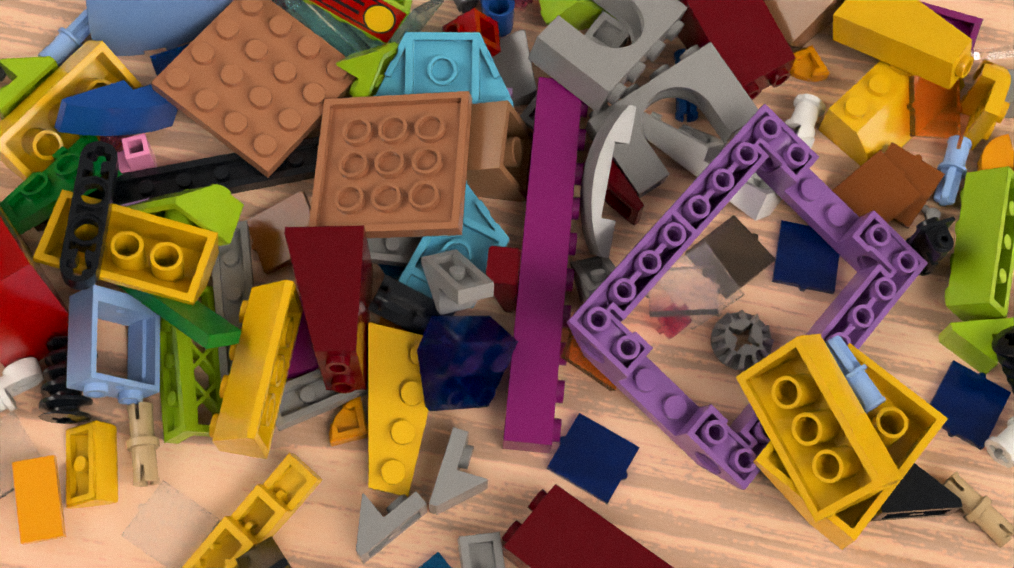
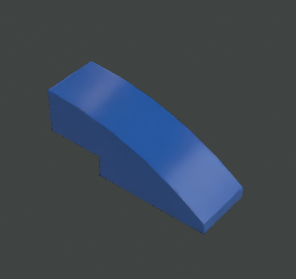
M125 80L62 99L54 127L58 132L78 135H134L173 126L178 108L154 91L151 84L133 90Z

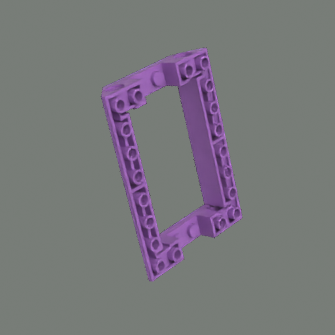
M763 104L567 321L583 355L697 465L741 490H745L761 471L753 461L770 442L751 404L748 403L733 423L728 426V420L712 404L702 407L697 406L647 357L653 347L636 331L631 333L621 321L631 313L754 173L857 271L805 335L821 334L825 342L835 336H840L846 345L851 343L859 349L928 264L874 210L859 217L809 168L816 162L819 156L766 104Z

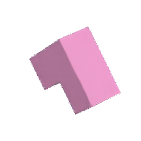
M145 133L121 139L124 151L117 152L119 170L122 174L157 167L155 154Z

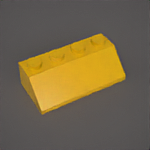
M87 40L0 122V161L24 181L33 172H43L55 161L52 155L62 146L68 149L80 138L78 134L58 132L54 127L62 99L125 80L133 90L143 86L103 41ZM111 136L96 137L99 141L106 142Z
M880 60L828 109L818 130L861 166L879 150L885 153L892 142L901 148L905 146L965 87L963 78L959 77L949 90Z
M62 189L33 256L34 262L60 269V258L73 192ZM82 196V200L88 204H97L102 201L89 196ZM113 203L99 280L194 305L207 287L219 254L218 233ZM84 224L76 230L75 236L81 240H91L98 234L99 230L94 225ZM79 252L78 267L73 269L74 273L80 275L83 270L87 269L85 253Z
M282 280L252 287L249 300H243L241 304L239 322L242 323V331L239 343L230 346L229 359L233 361L230 374H225L222 378L219 396L223 399L219 413H214L209 428V436L213 438L212 442L219 451L262 459L268 458L303 313V306L294 281Z
M821 334L797 336L736 376L738 383L815 523L866 500L904 479Z

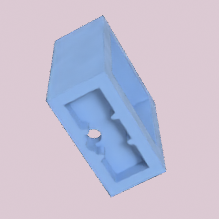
M93 285L88 289L69 296L66 388L83 391V395L90 398L106 396L117 398L118 402L124 405L138 404V402H143L144 398L159 393L160 316L131 295L98 285ZM98 319L128 326L127 379L96 372Z

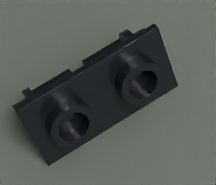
M954 216L940 221L938 217L924 220L916 226L917 230L905 240L928 262L919 275L926 276L932 273L939 264L938 261H941L953 248L954 241L948 228L956 220Z
M385 275L368 307V310L412 333L440 340L446 336L450 328L449 323L455 312L444 315L439 314L432 298L388 275Z

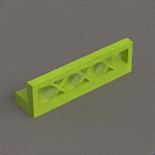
M207 286L200 295L201 303L215 312L213 287ZM160 317V397L164 443L179 444L191 436L210 437V425L199 424L197 408L203 403L212 413V416L214 413L220 412L223 399L219 396L221 374L218 347L204 349L201 353L191 342L190 337ZM198 365L209 378V386L205 390L195 380L194 369Z

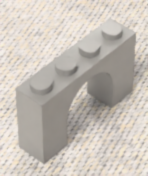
M593 0L624 25L630 35L631 45L621 48H610L597 44L558 15L537 36L527 59L598 113L607 102L614 105L627 88L624 84L628 80L634 83L646 68L644 62L647 59L651 62L656 60L666 46L663 43L666 39L672 42L685 25L680 20L686 12L687 6L679 0Z
M711 42L702 48H699L698 45L692 46L679 57L681 61L671 68L668 64L659 67L649 76L651 79L649 82L641 87L637 83L631 85L624 91L620 97L621 100L617 101L614 105L609 107L606 103L598 113L593 110L588 115L590 119L585 129L591 140L594 141L601 125L617 105L637 106L630 144H615L612 159L639 198L663 184L670 174L646 140L643 132V113L650 105L665 98H680L693 103L702 111L724 143L732 139L758 110Z

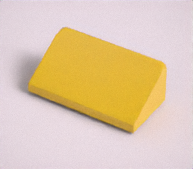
M95 420L66 429V508L75 509L117 503L118 462L116 426Z

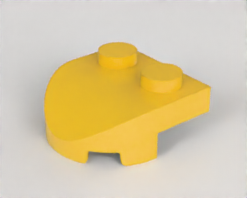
M983 60L972 76L974 83L967 94L962 96L956 110L970 116L963 136L971 140L972 146L970 150L972 151L981 139L986 141L989 139L996 122L1001 123L1010 106V103L1006 102L1005 98L1011 84V75L1003 66L987 60Z

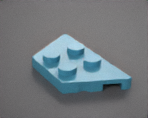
M405 32L398 46V52L390 62L384 74L385 77L376 95H374L387 96L469 91L472 96V104L508 100L514 108V102L480 32Z
M467 180L462 235L423 236L398 280L432 299L433 297L421 264V257L457 249L486 275L489 248L491 246L507 247L509 243V237L491 217L490 211L484 203L474 194L467 184Z

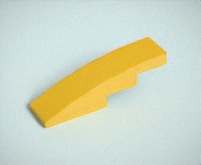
M288 453L263 484H257L231 516H224L182 568H240L235 559L269 537H273L323 479L296 454Z

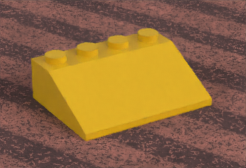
M849 343L847 346L860 365L865 364L867 366L865 372L882 396L887 399L866 414L902 477H904L948 418ZM771 441L753 461L805 520L841 550L858 538L900 483L898 481L872 497L815 523Z

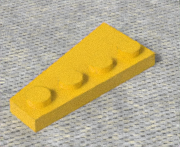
M368 322V489L398 496L403 494L407 497L409 496L443 354L444 340L433 339L428 336Z

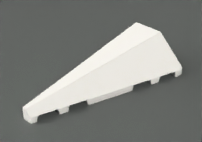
M656 112L651 114L643 113L642 127L646 139L696 177L729 143H724L715 136L685 124L677 129L661 121L662 115ZM754 173L729 202L757 221L770 216L782 198Z

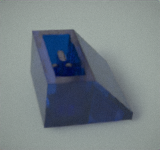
M431 316L417 349L425 407L429 411L489 407L495 397L501 378L510 364L511 356L518 341L491 316Z

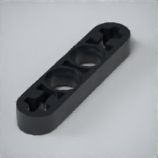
M94 141L87 144L80 154L60 258L62 278L66 285L76 290H85L92 287L98 281L102 267L119 171L118 156L115 148L103 141ZM98 156L106 157V161H103L101 165V177L95 176L93 163L98 160ZM90 189H99L105 194L104 199L97 204L84 202L82 196ZM84 224L94 225L99 230L98 234L91 240H81L75 236V232ZM79 252L85 253L87 269L82 271L81 276H76L73 269L78 267Z

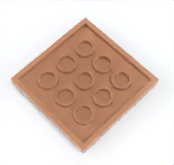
M234 0L151 82L154 91L269 178L322 121L324 99L343 98L350 91L353 82L357 78L336 65V62L346 57L272 0Z
M458 91L324 99L308 227L364 225L367 238L462 235L472 112V96L470 92Z

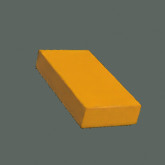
M49 455L12 462L21 544L27 545L65 538L66 531L57 457Z

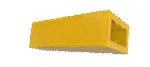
M845 0L833 14L834 41L949 90L959 77L965 78L973 65L974 58L970 56L972 39L919 0Z

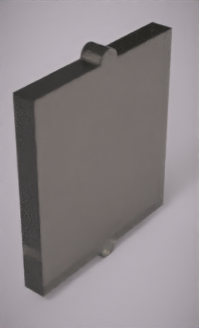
M735 215L685 253V256L703 274L702 279L705 281L709 280L726 300L776 260L758 241V235L756 233L752 234Z

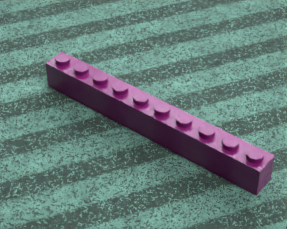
M539 77L502 449L550 454L552 442L559 443L561 436L562 419L554 418L556 403L563 404L565 380H558L559 365L566 366L568 342H561L562 328H569L567 321L571 317V305H564L565 291L572 292L574 282V269L567 268L568 255L575 256L577 233L570 232L571 220H578L580 198L573 197L574 185L581 186L583 163H577L576 160L577 151H584L586 129H579L580 117L587 118L588 105L556 80L546 77Z

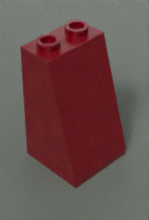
M679 0L688 8L680 20L685 25L677 35L687 50L694 45L702 48L711 42L751 100L755 99L763 89L769 86L773 88L778 87L788 80L796 57L764 0Z
M364 225L285 227L284 234L313 349L326 390H333L337 393L366 390L368 322H370L371 311L368 310V307L372 300L373 264Z
M557 484L548 493L542 489L527 507L532 513L522 524L516 520L502 537V540L506 543L503 546V556L518 568H674Z

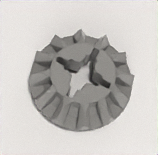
M743 309L731 314L727 312L716 322L711 333V346L716 357L724 365L741 371L747 370L770 355L774 341L771 338L769 325H765L759 319L758 314L751 315L745 313ZM746 329L750 330L748 341L752 343V346L744 344L738 351H735L737 337L733 333L740 335Z

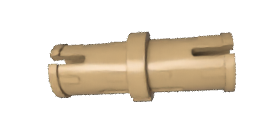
M138 402L139 409H136V404L134 403L127 406L130 439L126 441L127 451L131 452L133 486L148 487L147 481H150L152 486L160 483L156 455L160 442L154 432L153 404Z
M958 472L953 473L945 481L946 483L942 484L961 499L962 508L960 510L966 514L963 518L968 523L974 522L997 543L999 548L1012 539L1010 536H1014V526L991 505L992 500L987 495L982 497L959 476Z

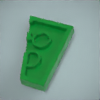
M79 135L80 138L68 149L62 146L52 155L55 161L43 172H33L0 202V206L19 235L50 218L62 189L73 192L80 154L87 144L99 141L96 136ZM98 156V160L93 162L95 176L101 177V165L103 161H106V157ZM97 189L87 190L83 195L87 196Z

